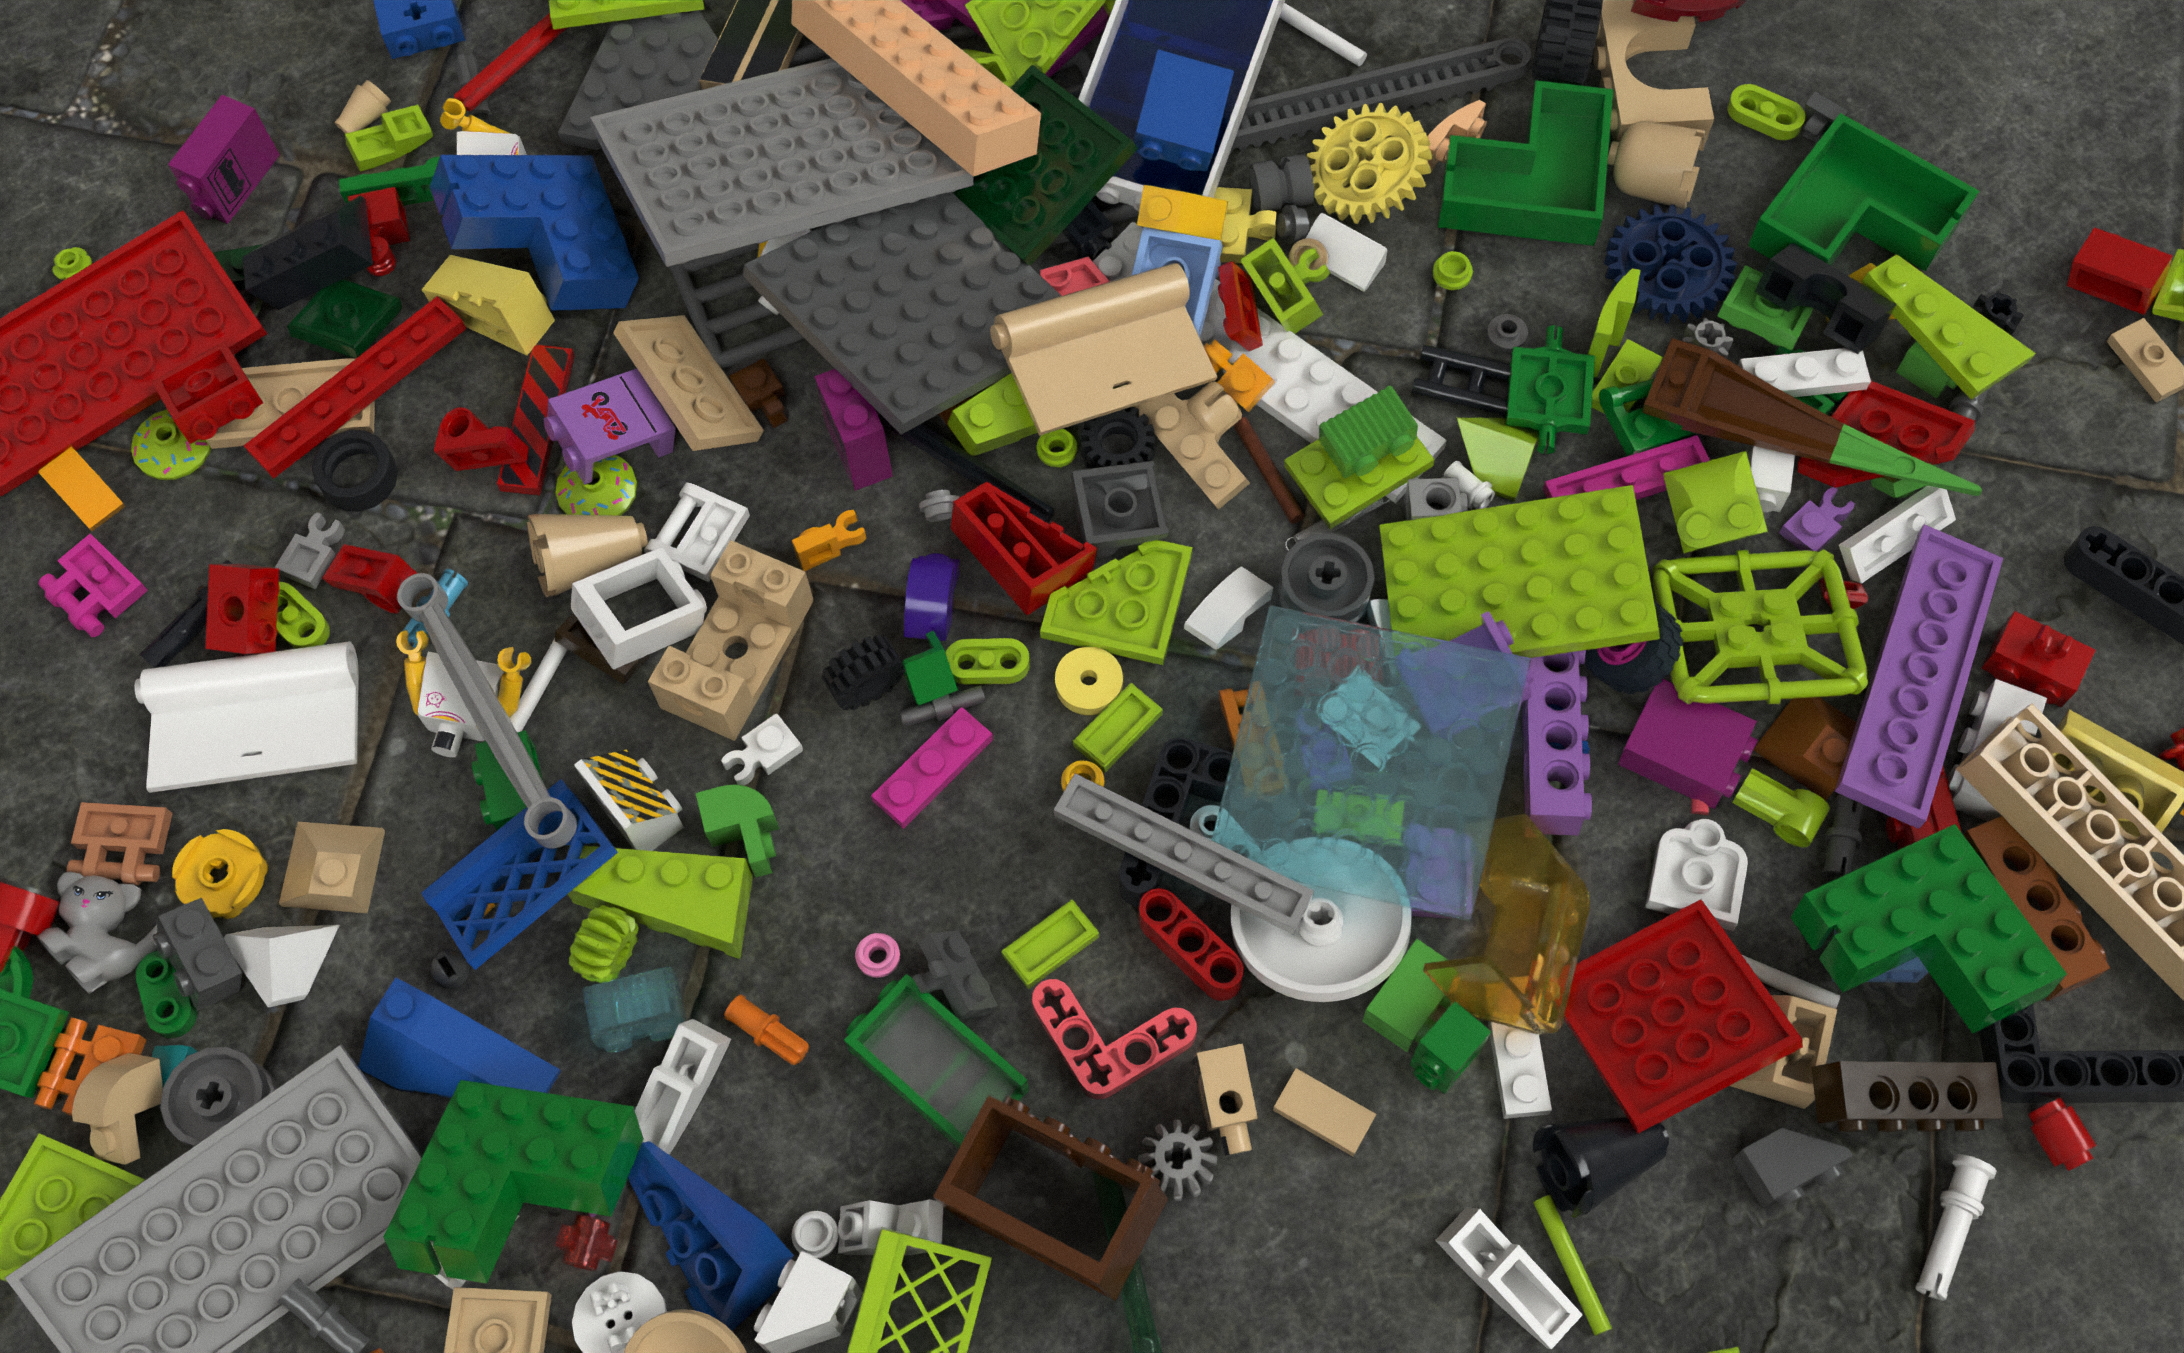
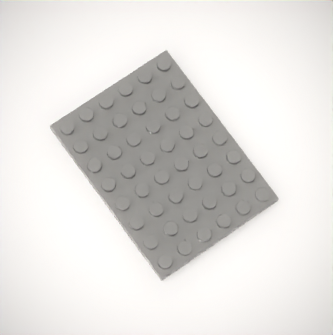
M832 58L590 117L592 131L666 267L684 264L713 254L725 253L729 250L755 243H763L792 233H801L807 229L842 222L845 219L876 213L905 203H914L920 199L955 192L958 189L974 185L971 174Z

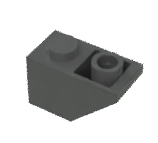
M1780 1128L1742 1149L1732 1160L1762 1208L1777 1201L1780 1208H1784L1806 1195L1801 1188L1816 1179L1821 1187L1843 1175L1845 1172L1841 1165L1853 1155L1848 1147Z

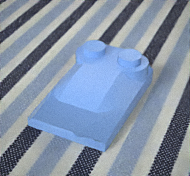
M1143 227L1132 275L1173 263L1179 264L1186 274L1190 288V296L1185 307L1199 338L1214 281L1219 275L1218 267L1221 266L1220 256L1223 244L1221 240Z

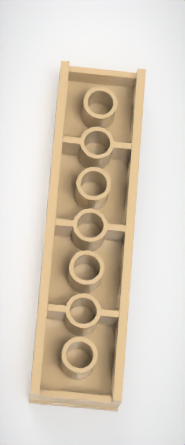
M2031 703L2013 717H2007L1955 769L2184 1001V855ZM2027 720L2034 723L2041 731V739L2027 733L2021 721ZM2053 753H2061L2067 756L2074 765V771L2061 767L2054 759ZM2090 785L2101 790L2107 799V803L2103 804L2094 800L2086 791L2085 786ZM2118 819H2127L2135 824L2140 832V836L2137 837L2127 833L2120 826ZM2151 852H2159L2165 855L2171 861L2173 870L2163 868L2157 864L2152 858Z

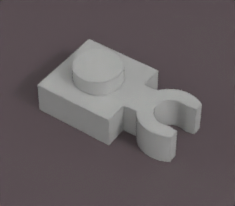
M315 513L309 520L308 529L310 532L307 537L295 534L274 567L279 568V575L316 589L336 557L335 552L329 546L337 543L343 537L345 529L341 522L335 520L328 530L321 531L326 520L322 514Z

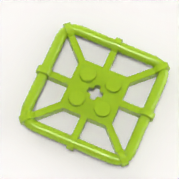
M1824 549L1820 552L1801 550L1749 554L1748 550H1736L1735 555L1689 557L1672 560L1662 559L1653 567L1652 584L1656 603L1677 619L1671 592L1673 590L1706 609L1709 621L1682 623L1678 619L1675 621L1681 627L1682 632H1680V636L1683 638V642L1713 640L1717 654L1695 677H1689L1683 645L1680 646V657L1673 665V670L1670 674L1672 683L1678 692V698L1685 703L1709 704L1766 700L1767 704H1780L1781 699L1831 697L1847 694L1857 695L1867 687V666L1856 630L1859 624L1857 612L1850 607L1842 574L1837 563L1834 561L1832 553ZM1808 567L1786 589H1755L1751 570ZM1736 571L1740 591L1714 593L1684 574ZM1824 575L1833 613L1800 616L1797 600ZM1748 625H1762L1764 630L1763 632H1756L1754 627ZM1839 633L1848 668L1846 669L1808 647L1805 635ZM1800 664L1824 679L1780 682L1779 678L1776 677L1774 666ZM1758 667L1762 682L1710 686L1727 668Z

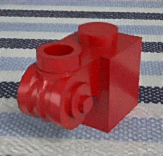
M395 187L348 196V201L360 195L366 199L373 265L367 267L366 270L375 276L387 275L396 267V259L389 245L410 241L406 210Z

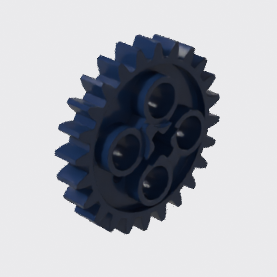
M1657 204L1654 205L1651 215L1641 208L1636 219L1628 215L1623 226H1616L1613 237L1609 239L1606 248L1607 253L1604 265L1608 266L1605 277L1606 279H1614L1611 287L1612 291L1623 276L1632 268L1641 270L1633 312L1638 313L1643 308L1649 309V320H1652L1657 313H1663L1665 323H1669L1672 314H1677L1681 322L1685 323L1689 312L1700 319L1705 308L1709 311H1714L1717 302L1724 301L1735 277L1733 273L1737 262L1731 260L1735 249L1725 247L1729 238L1728 234L1715 235L1719 226L1718 223L1709 226L1704 225L1706 214L1703 213L1696 219L1691 218L1690 207H1687L1683 214H1677L1674 204L1670 205L1668 213H1663Z

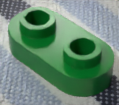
M154 951L146 955L136 969V981L146 1021L149 1027L165 1038H178L192 1029L197 1019V1010L190 997H183L179 992L173 978V973L176 971L169 958L163 959L158 951ZM159 966H164L162 974L153 978V971ZM169 1006H174L173 1013L169 1017L163 1018L164 1010Z

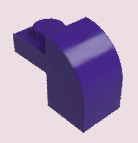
M939 553L926 556L919 555L918 558H912L905 597L904 637L927 639L926 633L934 631L939 641H946L952 624L953 592L960 575V559H950L948 556Z

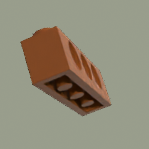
M2003 816L1969 829L1963 834L2067 973L2064 979L2045 998L2047 1002L2095 981L2110 969L2106 962L2107 958L2103 947L2097 940L2092 939L2082 923V915L2079 908L2072 900L2066 897L2058 884L2055 869L2042 858ZM2003 858L2011 860L2016 865L2018 872L2009 869L2005 865ZM2027 897L2035 899L2040 904L2042 911L2032 908L2027 901ZM2051 936L2059 938L2063 942L2066 951L2058 949L2053 944Z

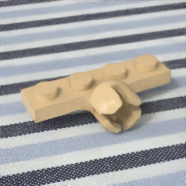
M1215 381L1209 382L1187 400H1181L1175 394H1171L1133 406L1139 409V416L1145 414L1149 418V425H1153L1154 434L1218 510L1250 484L1218 444L1220 437L1242 418V412L1237 403L1224 391V388Z

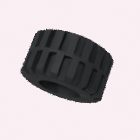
M1546 0L1532 66L1534 81L1581 86L1584 84L1593 56L1603 0Z

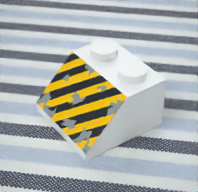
M626 749L581 759L574 764L594 799L634 850L653 851L684 828L677 813L683 810L681 805L668 789L661 793L653 784V781L658 779V777L643 757L636 762Z

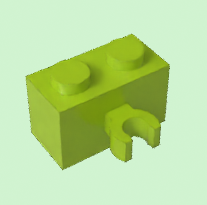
M1273 237L1240 259V261L1286 332L1291 331L1296 334L1324 315L1305 285L1310 281H1323L1329 276L1330 271L1325 264L1316 270L1309 269L1311 262L1320 257L1315 248L1306 250L1301 255L1299 263L1293 267Z

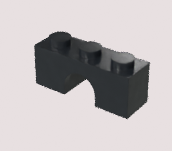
M1794 243L1769 260L1755 289L1756 293L1787 312L1797 306H1807L1819 310L1829 319L1823 333L1857 354L1880 336L1896 306L1895 303Z

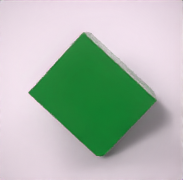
M934 631L926 633L930 646L929 650L903 660L905 669L903 675L918 706L958 690L945 650Z

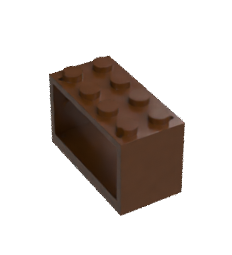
M988 1095L933 1197L955 1217L1116 1301L1168 1200L1159 1187L1161 1181L1152 1176V1169L1141 1164L1139 1161L1128 1158L1125 1164L1120 1162L1119 1159L1110 1154L1112 1150L1093 1138L1086 1137L1084 1143L1080 1142L1078 1138L1069 1133L1071 1131L1069 1127L1056 1119L1046 1116L1043 1122L1039 1121L1037 1117L1029 1113L1030 1108L1016 1099L1005 1096L1003 1102ZM1011 1130L1068 1158L1075 1166L1079 1168L1084 1166L1135 1192L1100 1262L976 1198L981 1185Z

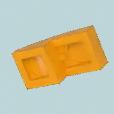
M73 447L67 449L38 471L92 532L125 507L123 502Z

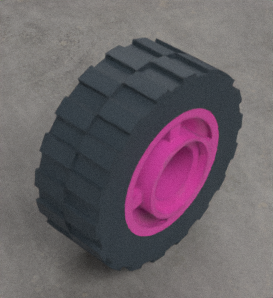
M1655 601L1660 639L1586 650V662L1584 664L1587 669L1617 692L1621 693L1624 691L1626 694H1635L1638 691L1641 693L1648 691L1650 687L1657 686L1666 675L1671 673L1673 665L1680 657V646L1683 645V638L1680 636V632H1682L1681 627L1675 622L1677 619Z

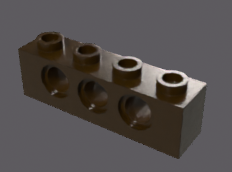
M1839 1061L1811 1067L1818 1124H1838V1132L1867 1131V1124H1877L1878 1132L1906 1131L1907 1123H1916L1917 1132L1946 1130L1945 1123H1954L1955 1132L1985 1130V1121L2003 1119L1996 1062Z

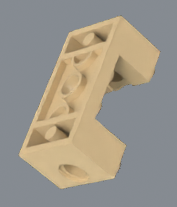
M730 540L710 574L718 594L713 607L686 653L668 646L648 683L661 709L735 741L814 600L805 571ZM734 643H743L748 646L745 655L737 659L727 657L725 652Z

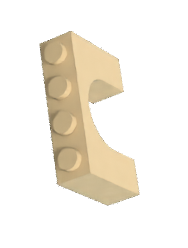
M1603 0L1596 47L1594 49V67L1596 70H1601L1602 78L1600 79L1599 88L1613 89L1610 126L1613 141L1620 142L1624 132L1631 125L1640 121H1649L1705 130L1706 143L1714 122L1708 87L1671 90L1653 88L1637 80L1626 65V61L1639 53L1688 49L1696 26L1694 17L1681 16L1678 22L1659 20L1631 12L1633 0Z

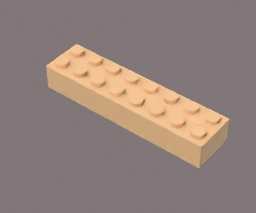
M792 0L791 24L973 177L1037 154L1041 113L900 0Z

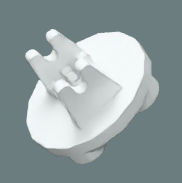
M616 1272L602 1276L585 1289L575 1305L572 1319L575 1342L583 1353H624L629 1340L643 1324L657 1315L667 1312L665 1299L652 1282L639 1274ZM628 1312L633 1314L630 1320L625 1319V1315ZM612 1320L615 1321V1326L609 1329L608 1323Z

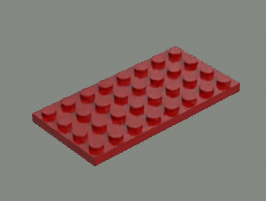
M184 210L0 318V497L39 474L38 471L70 447L77 451L159 401L161 397L152 383L155 379L224 341L234 355L267 335V332Z

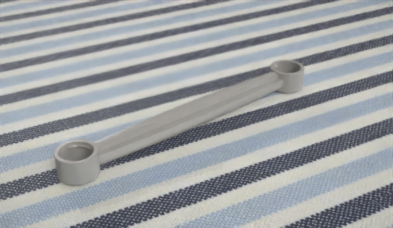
M418 573L408 577L398 589V602L414 620L423 622L444 667L501 768L528 809L524 817L526 831L545 848L554 849L564 846L575 834L577 827L576 818L560 800L550 797L502 704L469 648L445 613L448 604L446 591L429 574ZM429 588L434 589L431 599L426 604L420 607H412L413 599L419 592ZM561 811L563 819L560 826L550 834L539 835L538 827L541 820L551 812Z

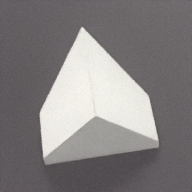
M340 925L262 927L226 934L224 940L233 957L269 1008L305 999Z

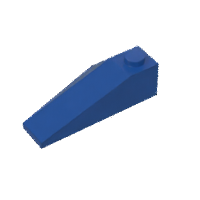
M396 977L370 1016L358 1066L361 1071L399 1091L438 1094L440 1097L452 1098L460 1080L548 1093L561 1073V1070Z
M643 1142L628 1179L650 1224L661 1227L671 1249L665 1254L671 1266L680 1265L690 1285L685 1294L695 1311L703 1312L718 1319L732 1331L778 1290L779 1277L785 1265L794 1255L765 1222L652 1142Z

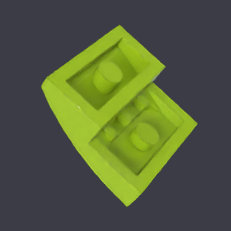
M1632 268L1623 276L1603 306L1587 355L1595 356L1594 377H1598L1608 345L1620 346L1635 304L1641 271L1639 269Z

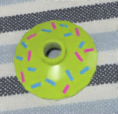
M167 409L154 413L141 423L133 436L131 446L134 463L145 475L158 480H176L190 475L204 464L212 450L206 440L199 439L190 444Z
M617 455L593 462L592 480L597 478L600 480L594 485H584L577 472H571L566 465L557 478L555 491L560 508L566 515L621 516L628 511L636 498L637 480L632 467L622 457Z

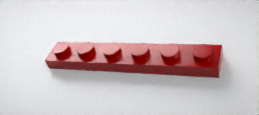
M437 296L243 445L244 448L273 479L466 330L463 320Z

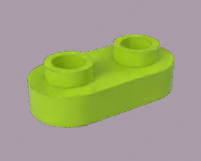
M1744 84L1735 88L1727 105L1728 114L1734 121L1778 140L1795 138L1800 133L1805 121V112L1798 103L1753 84Z
M279 582L278 607L282 604L288 605L283 611L277 612V633L294 649L324 645L330 635V627L326 619L293 586L285 582ZM315 629L310 636L303 637L306 631Z
M1012 638L961 639L952 643L945 652L955 682L964 685L1016 683L1027 675L1030 668L1028 649L1022 642ZM1007 660H1012L1016 663L1010 669L1001 666ZM964 661L974 663L972 668L966 670L960 668L959 665Z

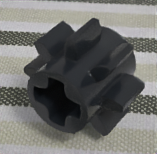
M1997 291L1989 298L1982 294L1979 295L1973 305L1974 310L2011 336L2024 314L2016 312L2017 300L2000 293V291Z

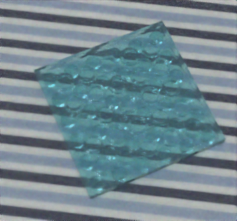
M1269 605L1212 841L1295 882L1471 922L1530 667V658Z

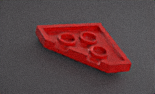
M1873 381L1870 382L1867 390L1850 391L1831 416L1878 441L1931 465L1954 460L1975 430V420ZM1801 457L1798 461V473L1834 488L1884 477V475Z

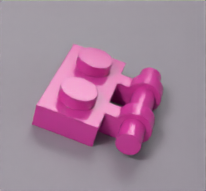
M91 534L87 535L57 560L67 572L58 579L52 574H45L38 582L39 586L45 591V598L54 607H61L68 614L69 622L76 629L85 630L91 637L99 636L104 630V625L97 619L98 614L102 610L106 609L116 618L148 591ZM83 586L90 594L80 602L74 596V593Z

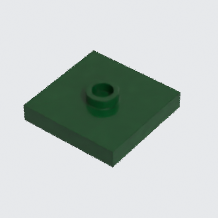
M342 279L321 289L288 324L287 328L291 337L358 358L400 312L402 305L398 297Z

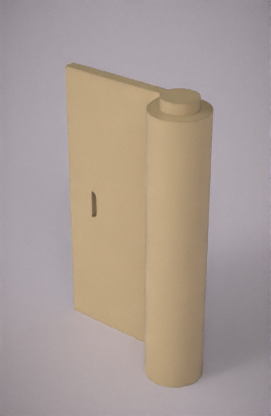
M1173 263L999 314L995 317L994 325L990 328L992 342L996 349L1002 350L1039 436L1217 379L1215 370L1185 307L1190 296V288L1186 274L1179 264Z

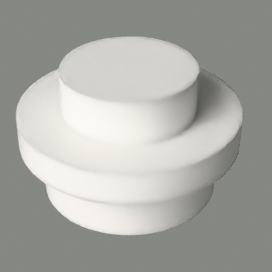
M811 1211L803 1214L795 1222L792 1229V1242L799 1253L803 1251L817 1259L829 1255L835 1249L839 1240L836 1222L830 1215L822 1211Z

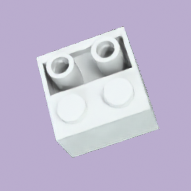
M801 1251L797 1261L790 1259L785 1265L777 1284L782 1289L773 1306L767 1303L761 1310L754 1325V1330L758 1332L755 1341L767 1353H792L841 1335L863 1292L852 1276Z

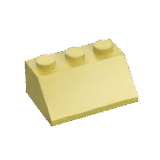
M2069 709L2057 726V729L2162 833L2184 803V772ZM2053 753L2054 759L2061 767L2074 771V765L2067 756L2061 753ZM2085 786L2086 791L2094 800L2103 804L2107 803V799L2101 790L2094 786ZM2118 819L2120 826L2127 833L2137 837L2140 836V832L2135 824L2127 819Z

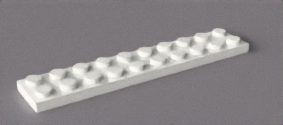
M1133 221L1111 243L1112 247L1110 249L1106 248L1093 261L1110 282L1132 275L1143 230L1141 226H1137ZM1215 279L1200 336L1203 346L1206 343L1210 345L1216 339L1233 355L1228 360L1231 365L1244 353L1266 372L1275 383L1256 405L1310 443L1319 439V425L1322 422H1327L1329 418H1334L1337 414H1341L1344 410H1348L1358 402H1363L1366 398H1370L1373 394L1378 393L1293 332H1286L1280 323L1258 308L1257 313L1263 346L1248 351L1236 341H1232L1227 336L1223 326L1226 314L1224 304L1218 293V285L1221 283ZM1221 368V370L1218 373H1216L1217 377L1221 379V377L1226 373V371L1223 368ZM1414 418L1418 424L1417 437L1435 460L1445 449L1447 440ZM1422 474L1418 475L1413 479H1418ZM1407 483L1387 494L1386 497L1396 504L1405 494Z

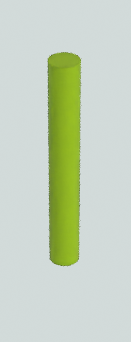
M1547 1195L1534 1201V1206L1594 1335L1597 1336L1611 1330L1612 1326L1551 1196Z

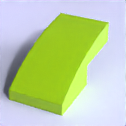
M419 105L382 113L381 125L345 134L346 145L360 172L400 158L433 137V132Z

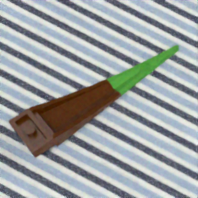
M1671 338L1644 403V414L1683 425L1682 430L1968 495L1979 496L1982 492L1979 485L1908 455L1820 412L1749 373L1716 352Z

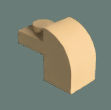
M127 1053L95 1067L80 1084L73 1102L72 1118L75 1122L90 1125V1144L94 1150L95 1158L124 1165L141 1158L135 1114L161 1104L163 1083L159 1058Z

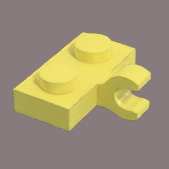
M1217 187L1214 198L1228 201L1221 239L1223 248L1220 261L1242 263L1240 259L1246 255L1248 237L1261 240H1270L1273 237L1275 239L1277 212L1263 210L1250 215L1252 189Z

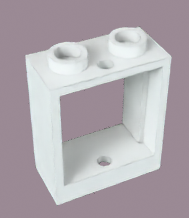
M662 547L572 583L571 610L613 670L697 634L703 624L704 613L707 611L706 602L702 594L697 589H692L685 579L679 562L671 560ZM658 579L678 609L625 631L604 600Z

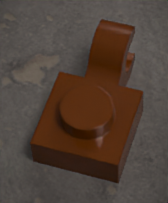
M764 358L728 376L730 382L751 412L761 408L773 428L788 421L783 413L785 409L779 400L780 397L785 395L783 386Z

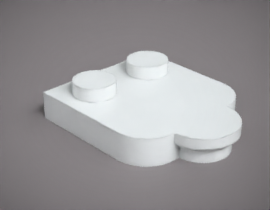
M1709 819L1693 821L1685 829L1675 828L1667 831L1656 848L1645 908L1673 914L1702 899L1720 926L1734 931L1738 924L1748 865L1744 850L1738 844L1726 840L1721 826Z

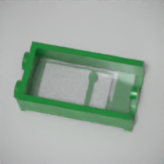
M908 974L899 982L893 980L886 985L877 998L879 1003L868 1015L862 1013L857 1016L846 1030L848 1036L844 1039L848 1051L857 1057L958 1149L988 1095L1003 1102L1005 1096L1020 1101L1029 1091L1028 1080L930 993H921L914 979Z

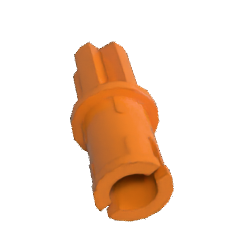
M742 994L734 998L725 1011L724 1018L754 1038L753 1043L756 1046H766L791 1065L800 1063L806 1056L809 1045L805 1040L779 1023L780 1018L778 1015H768L747 1000Z

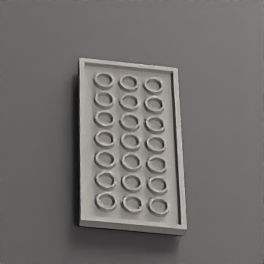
M340 1044L10 1273L5 1279L60 1353H232L290 1311L277 1301L298 1278L312 1291L316 1292L385 1242L383 1236L423 1156L343 1045Z

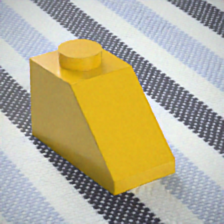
M1144 185L1137 226L1221 240L1228 201Z

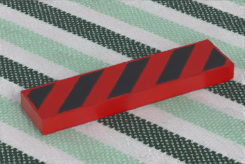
M535 345L533 347L511 428L529 447L526 462L501 466L497 481L500 491L540 496L554 442L549 438L544 426V418L547 417L548 399L566 393L575 358L572 348Z

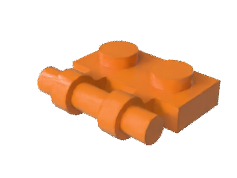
M70 1018L64 1034L59 1033L53 1045L57 1050L48 1071L42 1072L38 1080L37 1086L40 1087L34 1105L52 1110L58 1094L67 1095L68 1098L62 1111L72 1116L74 1098L84 1078L95 1067L106 1061L127 1053L141 1055L146 1039L138 1034L98 1025L91 1042L82 1040L88 1023L80 1019ZM74 1056L85 1057L75 1081L66 1079Z

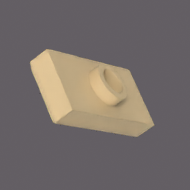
M2145 318L2110 335L2106 342L2156 403L2184 389V366Z

